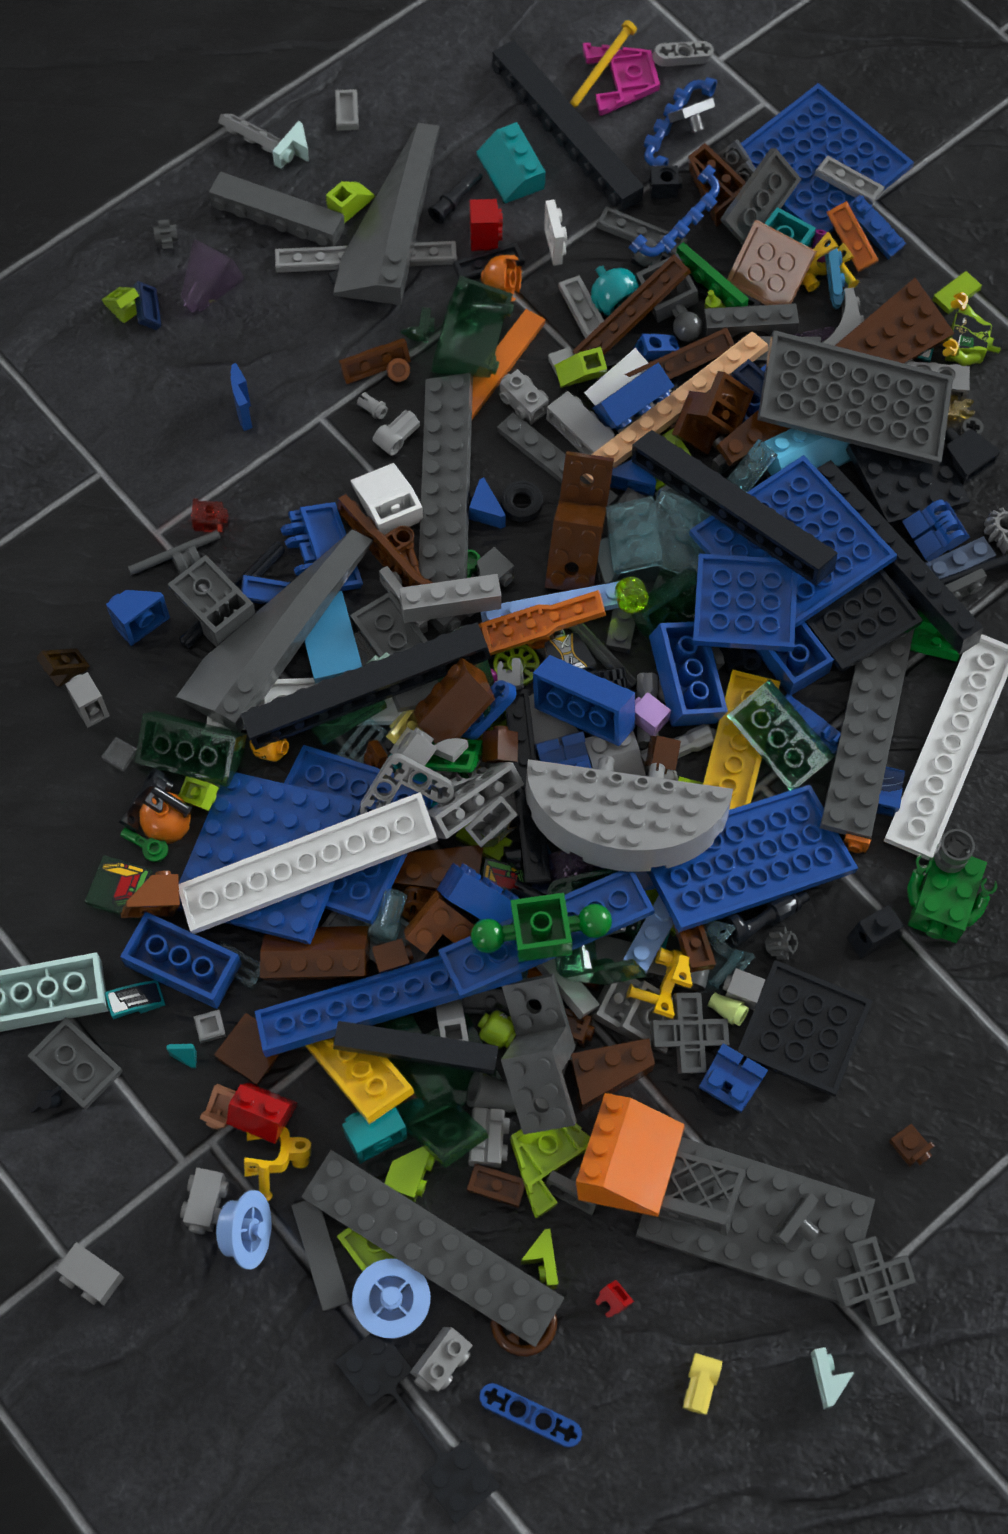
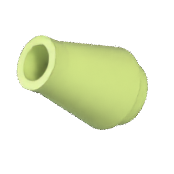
M716 992L708 1003L710 1008L714 1009L724 1019H728L731 1025L736 1024L740 1026L749 1011V1007L745 1006V1002L719 995Z

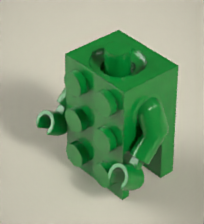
M919 854L916 857L917 869L913 870L907 886L909 904L913 907L907 926L926 932L931 938H942L957 943L965 932L966 927L973 926L984 914L990 900L989 894H993L997 890V883L995 881L992 889L984 887L987 878L982 880L987 862L971 856L961 871L947 873L936 865L934 856L932 860L931 857L929 858L927 865H920L919 860L922 855ZM981 883L982 892H979L977 895Z

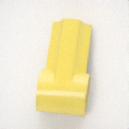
M698 1353L694 1354L689 1372L690 1382L684 1399V1409L697 1414L707 1415L713 1388L717 1385L722 1361Z

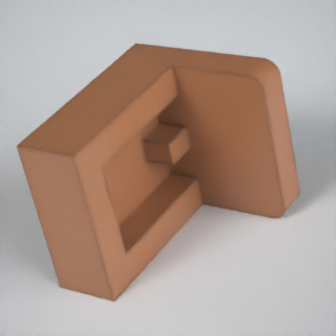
M216 1084L206 1111L201 1113L200 1119L206 1121V1125L214 1129L227 1127L228 1106L236 1091Z

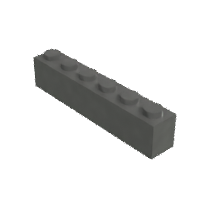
M221 171L209 190L211 206L216 209L225 210L241 218L245 217L261 225H268L281 232H288L301 239H308L321 246H336L345 229L344 214Z

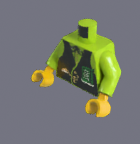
M964 292L955 294V300L951 301V307L953 309L959 308V312H956L951 327L954 335L943 343V346L946 347L943 350L945 360L956 361L961 366H968L983 362L987 351L1000 353L1003 340L990 337L991 323L983 320L967 304L968 297Z

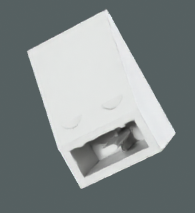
M394 463L350 480L367 515L373 520L375 527L384 535L399 526L410 527L418 524L423 519V508L419 499Z

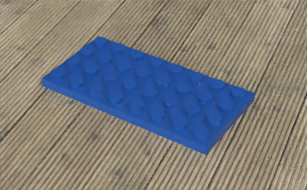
M811 785L729 810L728 819L722 833H719L714 839V843L703 853L671 868H666L664 865L651 867V871H647L678 932L854 874L857 871L858 867L840 835L836 832L820 828L824 808Z

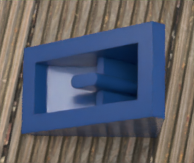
M631 459L613 469L610 487L625 491L629 487L640 494L654 497L656 480L651 474L633 463Z
M481 478L469 506V519L503 528L506 525V514L486 480Z

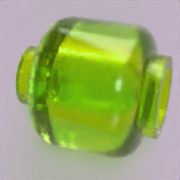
M623 578L615 586V598L618 607L623 612L637 613L646 607L648 594L644 583L639 578Z

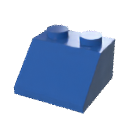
M125 590L121 594L114 595L106 604L113 626L131 646L170 618L164 595L161 592Z

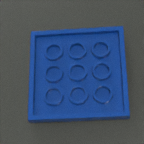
M699 553L693 645L793 652L797 573L775 558Z

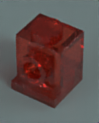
M193 498L191 521L194 531L212 532L217 530L218 532H223V523L228 522V509H224L223 502L198 501V498Z

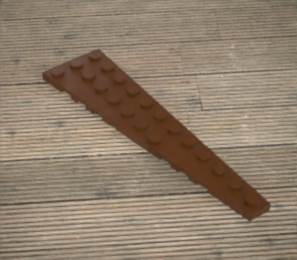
M915 277L835 346L906 364L948 340L954 335V332ZM758 410L717 445V449L727 464L731 466L762 448L764 441L791 428L757 420Z

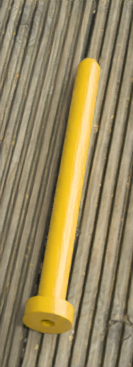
M624 21L622 24L623 30L570 101L574 108L580 104L628 36L634 35L637 31V27L631 21Z

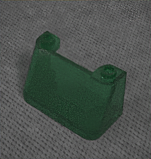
M460 276L447 306L431 372L442 375L471 373L472 377L490 378L491 374L495 375L499 366V361H496L497 356L495 352L505 317L510 318L514 304L511 303L513 294Z

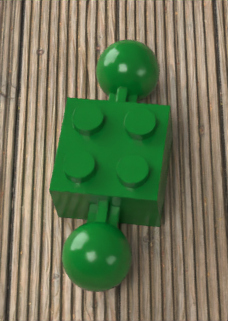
M564 893L511 900L513 924L502 926L494 919H482L473 926L471 941L480 952L493 953L499 950L504 942L515 940L519 962L572 955L571 932L581 931L587 937L600 938L609 932L612 925V917L609 910L600 904L587 905L580 911L579 915L568 917Z

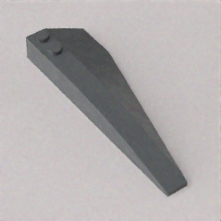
M418 123L342 255L333 296L401 305L440 126Z
M353 529L205 656L176 698L240 734L245 726L241 713L261 704L370 548L373 540Z

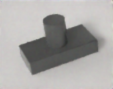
M580 1167L575 1169L571 1179L552 1170L546 1182V1187L551 1194L593 1215L597 1204L578 1200L576 1179Z
M812 1193L801 1194L773 1231L770 1238L777 1244H787L797 1231L808 1242H811L819 1233V1228L806 1217L819 1200Z

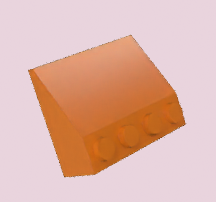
M605 1093L576 1179L578 1200L658 1217L685 1124L632 1098Z

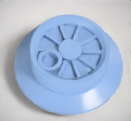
M250 1190L244 1193L238 1201H228L223 1206L217 1221L216 1235L220 1251L225 1256L234 1257L237 1264L243 1269H254L264 1259L269 1247L272 1229L271 1211L266 1197L261 1192Z
M399 1259L380 1260L367 1267L357 1279L352 1295L353 1309L360 1324L370 1333L382 1338L403 1337L416 1330L424 1321L430 1306L429 1286L424 1275Z

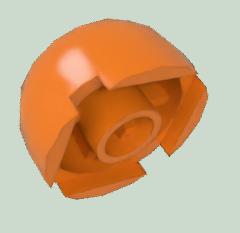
M499 255L492 258L481 273V282L484 284L487 293L496 300L515 301L516 298L513 297L514 291H520L522 270L521 266L516 265L515 260L519 261V259L515 255Z
M168 792L180 801L184 802V800L180 798L177 794ZM152 798L153 804L156 805V800ZM164 802L161 813H157L150 807L142 804L140 825L145 836L149 839L153 838L171 844L182 839L189 830L191 813L184 818L182 813Z

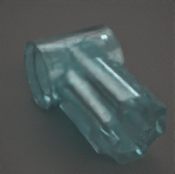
M386 889L384 891L378 916L369 929L368 935L370 937L387 943L397 939L401 928L400 918L407 895L395 889Z

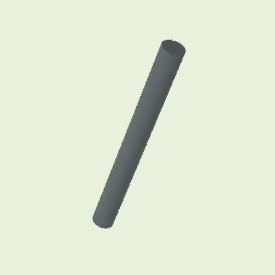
M217 530L130 565L128 566L131 576L172 559L171 555L180 552L183 554L187 548L193 545L197 549L221 539Z

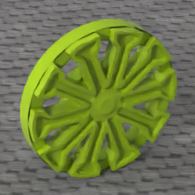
M527 645L507 650L510 654L509 657L504 654L506 651L495 655L493 667L496 673L499 664L498 660L502 659L506 662L503 663V669H506L507 672V670L512 671L511 664L513 658H520L523 665V674L528 677L527 679L523 678L524 686L533 681V672L527 669H534L535 671L540 665L538 655ZM515 649L519 650L518 654H515ZM528 652L529 655L524 657L523 654ZM530 660H534V661H535L534 663H527V662H529Z

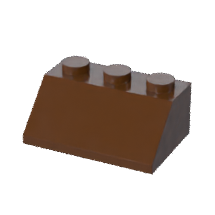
M461 658L457 664L449 669L448 674L434 685L431 693L417 704L413 712L418 726L434 739L433 742L437 744L446 739L460 738L490 706L495 697L485 673Z

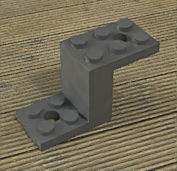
M554 973L526 978L502 986L516 1037L502 1057L501 1062L523 1135L574 1126L577 1121L562 1070L576 1046ZM537 999L541 1003L542 1009H532L529 1005V1000ZM536 1099H546L549 1103V1107H539L536 1103Z

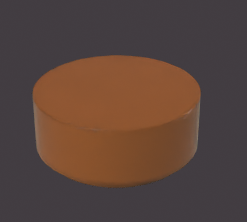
M395 358L388 363L386 373L391 380L401 382L409 376L410 366L404 359Z

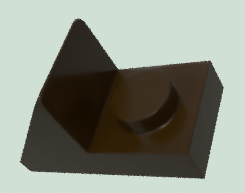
M77 648L41 651L36 657L57 687L67 683L90 667Z

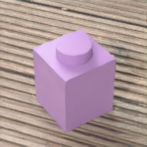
M647 692L642 699L638 697L635 700V724L650 736H655L669 721L671 710Z

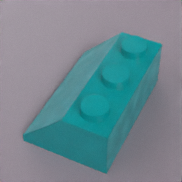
M517 122L497 129L477 150V156L504 204L545 189L546 172Z

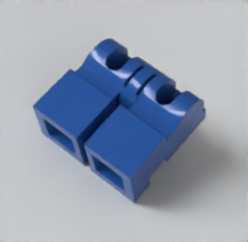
M937 500L928 505L924 510H919L902 521L928 562L970 538L947 501L944 502V500Z
M583 731L534 744L538 761L591 768Z
M723 1043L699 1088L739 1113H742L768 1070L749 1058L745 1060L743 1065H740L744 1055Z

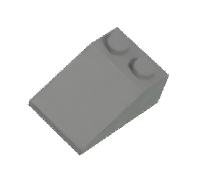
M633 731L620 746H616L597 736L585 738V745L592 769H598V760L601 756H606L605 764L608 763V756H610L615 761L613 772L646 776L639 746Z

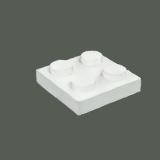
M548 200L545 202L544 230L553 266L561 265L563 255L566 254L564 241H567V232L565 227H561V209H557L555 200Z

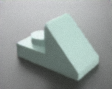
M300 121L295 124L272 151L274 165L282 169L286 163L291 162L294 154L307 162L309 161L303 124Z
M826 1347L813 1350L811 1357L823 1409L825 1410L834 1406L854 1372L832 1376L831 1371L835 1370L833 1357L831 1354H827Z

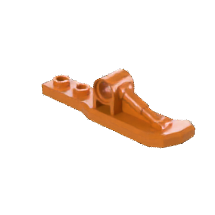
M597 590L553 605L538 604L482 622L478 625L491 656L528 644L532 649H542L545 642L550 640V635L554 632L606 616L601 593Z

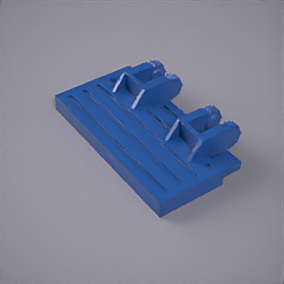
M335 502L300 507L299 510L289 511L290 521L296 523L285 524L280 528L285 536L303 534L289 537L285 541L289 549L299 547L304 563H307L296 566L294 569L296 576H299L313 564L308 562H315L346 535ZM357 566L340 591L362 587L363 582Z

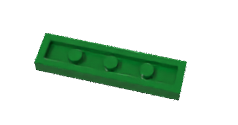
M683 242L677 247L676 254L678 253L683 264L689 268L694 280L697 283H701L708 290H713L714 295L726 307H743L748 305L749 298Z

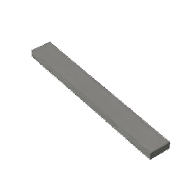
M456 241L414 243L410 266L452 265L454 261H457ZM348 246L275 249L276 273L338 270L342 255Z

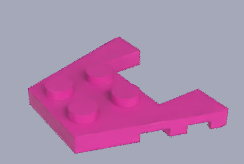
M583 43L586 64L599 63L610 45L594 47L591 46V43ZM623 47V50L617 51L609 62L616 92L596 94L599 116L659 91L660 82L651 50Z

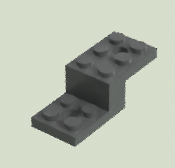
M207 555L203 556L168 583L169 589L201 622L203 634L215 647L255 614L253 603ZM200 584H208L210 586L205 592L196 590Z

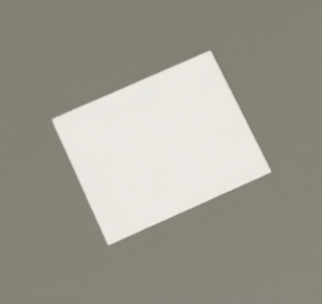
M634 348L584 393L596 406L644 371L631 377L624 374L646 365L648 362ZM653 402L650 403L651 407L655 406ZM634 415L631 416L630 418L632 419V422L629 423V424H628L627 426H625L624 428L618 430L617 432L620 433L621 431H623L625 428H627L629 425H631L634 421H636V420H637L638 418H640L642 415H640V416H638V417H636V418L634 417Z

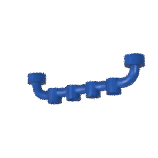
M707 77L705 81L694 80L688 83L684 89H676L673 100L676 101L675 104L668 103L663 113L666 117L665 120L657 119L654 125L655 136L648 134L644 141V147L646 148L644 157L648 165L668 166V158L661 155L657 158L653 157L654 152L659 150L664 136H667L671 130L673 122L670 123L668 114L682 109L684 104L687 105L691 93L696 89H702L703 95L712 97L716 90L717 80Z
M708 165L701 172L697 179L703 185L708 182L711 190L702 197L655 247L646 246L645 244L648 240L640 234L629 246V249L634 254L640 252L649 257L658 256L663 251L667 254L670 253L677 244L674 240L677 237L682 240L691 230L688 226L691 223L696 226L704 217L701 212L704 209L709 212L717 204L715 198L719 194L720 185L714 176L716 170Z

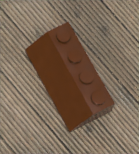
M370 926L317 927L311 945L264 934L260 950L261 979L269 981L364 979L370 977Z

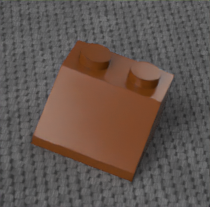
M170 871L155 872V875H151L128 899L121 912V918H142L145 912L157 917L174 916L180 906L178 874H171Z

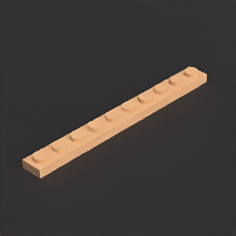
M750 332L591 455L614 458L613 469L632 456V444L651 430L660 434L678 420L689 391L709 393L718 371L726 372L731 376L732 372L746 360L750 359L753 362L768 351V344L754 332ZM590 474L582 475L590 483L594 481Z

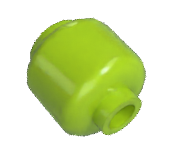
M494 1010L490 1015L485 1012L477 1025L481 1028L479 1037L489 1045L498 1046V1049H501L503 1046L508 1048L516 1036L512 1019L499 1010Z

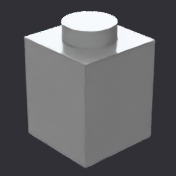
M736 968L733 976L727 975L723 990L727 991L726 997L743 1001L745 1006L754 1010L765 979Z

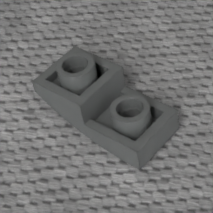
M738 139L718 153L720 158L745 182L748 181L755 171L751 159Z

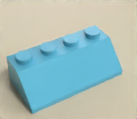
M789 429L764 441L757 459L771 475H774L803 455L816 468L830 460L839 467L851 461L846 451L850 443Z

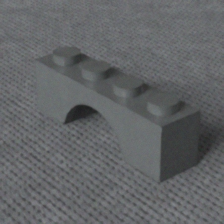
M796 304L707 308L704 310L702 322L704 337L726 327L731 338L747 331H761L771 336L774 330L796 336L799 326Z
M493 547L477 561V575L498 574L500 588L502 586L506 587L514 579V565ZM475 613L429 619L428 622L441 634H447L449 631H455L463 619L467 616L471 617Z

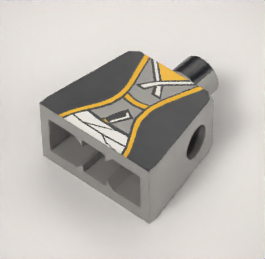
M562 629L550 635L551 640L545 642V659L551 655L587 672L596 670V661L578 633L565 635Z
M500 796L467 825L465 829L481 848L494 847L513 831L521 821L515 810L503 796Z

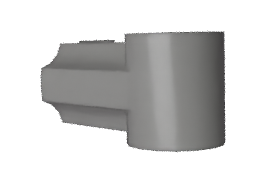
M405 410L388 426L382 425L375 432L373 442L390 456H393L402 448L404 440L420 426V421L410 410Z

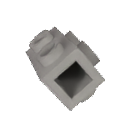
M517 369L512 374H507L502 378L500 382V398L505 404H509L522 420L525 419L531 425L547 413L548 396L544 391L538 390L527 375H523Z
M196 1168L195 1175H190L187 1191H190L188 1202H183L180 1217L184 1218L183 1223L186 1227H189L188 1231L197 1234H205V1230L213 1232L214 1225H217L218 1217L222 1210L219 1208L221 1198H226L229 1182H226V1177L223 1173Z
M443 1327L410 1371L416 1377L415 1384L426 1392L429 1389L432 1391L445 1389L452 1381L453 1376L451 1374L456 1367L462 1366L470 1355L468 1351L473 1345L452 1327Z

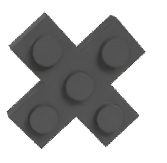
M701 993L673 994L674 1020L650 1021L651 1048L676 1047L678 1074L706 1073L705 1047L721 1046L723 1043L727 1046L729 1045L728 1019H703Z
M876 1236L847 1244L856 1272L832 1279L840 1306L846 1307L865 1300L873 1326H879L901 1318L893 1290L916 1282L908 1256H900L884 1262Z

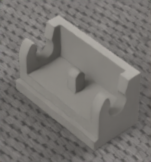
M513 658L511 664L512 671L507 670V672L506 669L503 670L504 666L502 661H500L497 667L498 681L504 680L512 683L516 690L524 689L523 665L520 658Z

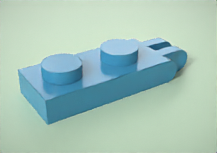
M835 248L825 254V263L831 304L834 309H839L843 302L842 287L845 286L844 273H840L842 253Z

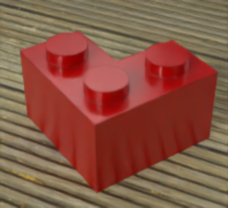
M497 199L470 200L471 251H486L498 248V241H502L503 214L502 209L498 208Z

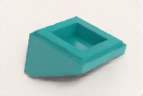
M193 1044L167 1045V1051L171 1057L190 1068H196L197 1051Z

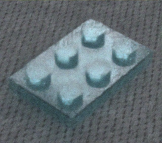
M653 496L606 506L614 573L618 575L662 565V552Z

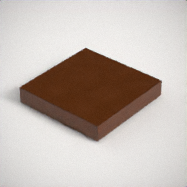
M245 1013L214 1056L258 1086L282 1053L265 1058L257 1021Z

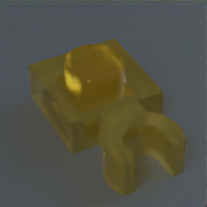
M951 395L947 420H957L960 416L965 419L971 418L975 411H969L966 407H970L974 401L972 399H964L960 402L958 401V395Z

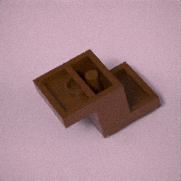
M718 371L709 393L689 391L672 435L700 453L709 455L717 433L729 435L742 424L754 391L726 372Z

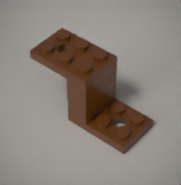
M566 451L560 499L553 522L545 588L570 591L594 586L614 458ZM583 474H590L594 481L590 484H584L580 477ZM569 562H574L578 565L579 569L575 572H570L566 569L565 565Z

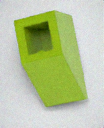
M342 181L326 194L327 209L344 214L345 224L372 201L375 195L359 182Z
M601 347L579 352L554 365L561 388L602 377L607 372Z
M427 1144L392 1161L385 1184L413 1202L416 1201L417 1196L422 1197L427 1181L423 1180L426 1170H432L436 1158L432 1154V1146Z

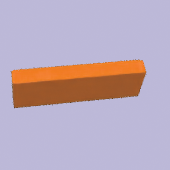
M847 201L827 212V216L841 242L847 246L854 256L851 260L858 273L879 262Z

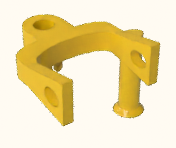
M828 232L814 247L813 250L817 251L801 283L808 292L814 291L820 285V282L816 279L817 275H827L826 263L817 262L818 258L839 247ZM831 240V244L825 247V243ZM842 243L838 251H841V253L846 251V255L842 258L840 273H844L848 288H855L859 284V280L853 277L844 264L854 258L847 246Z
M660 947L655 963L665 965L667 968L660 986L659 995L633 987L631 983L626 998L632 997L654 1004L653 1013L673 1019L674 1009L671 993L674 985L679 984L688 988L692 987L689 957L684 956L681 951L675 949L670 951Z
M286 1127L278 1138L281 1149L276 1160L267 1161L244 1157L245 1177L258 1175L259 1192L266 1197L267 1201L271 1200L273 1196L270 1191L269 1173L284 1172L288 1167L289 1161H292L294 1167L300 1169L309 1165L311 1142L304 1137H290ZM247 1133V1141L262 1139Z

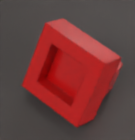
M617 1280L606 1285L599 1292L600 1295L596 1300L597 1305L605 1301L610 1305V1310L605 1314L607 1317L620 1313L634 1302Z

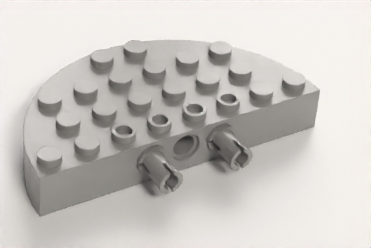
M606 756L599 758L598 769L528 759L525 794L527 805H529L532 812L531 817L540 831L558 848L568 854L573 852L583 857L584 862L618 871L645 872L651 871V867L665 865L666 868H671L683 864L707 850L714 843V839L719 833H722L728 819L733 789L664 779L665 767L660 763L658 771H656L657 763H653L649 766V776L613 772L615 761L610 756H608L607 764H605Z

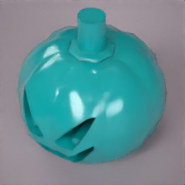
M599 266L596 269L599 277L591 288V300L600 314L603 312L604 316L611 315L640 287L636 276L624 268H613L606 271L604 266Z

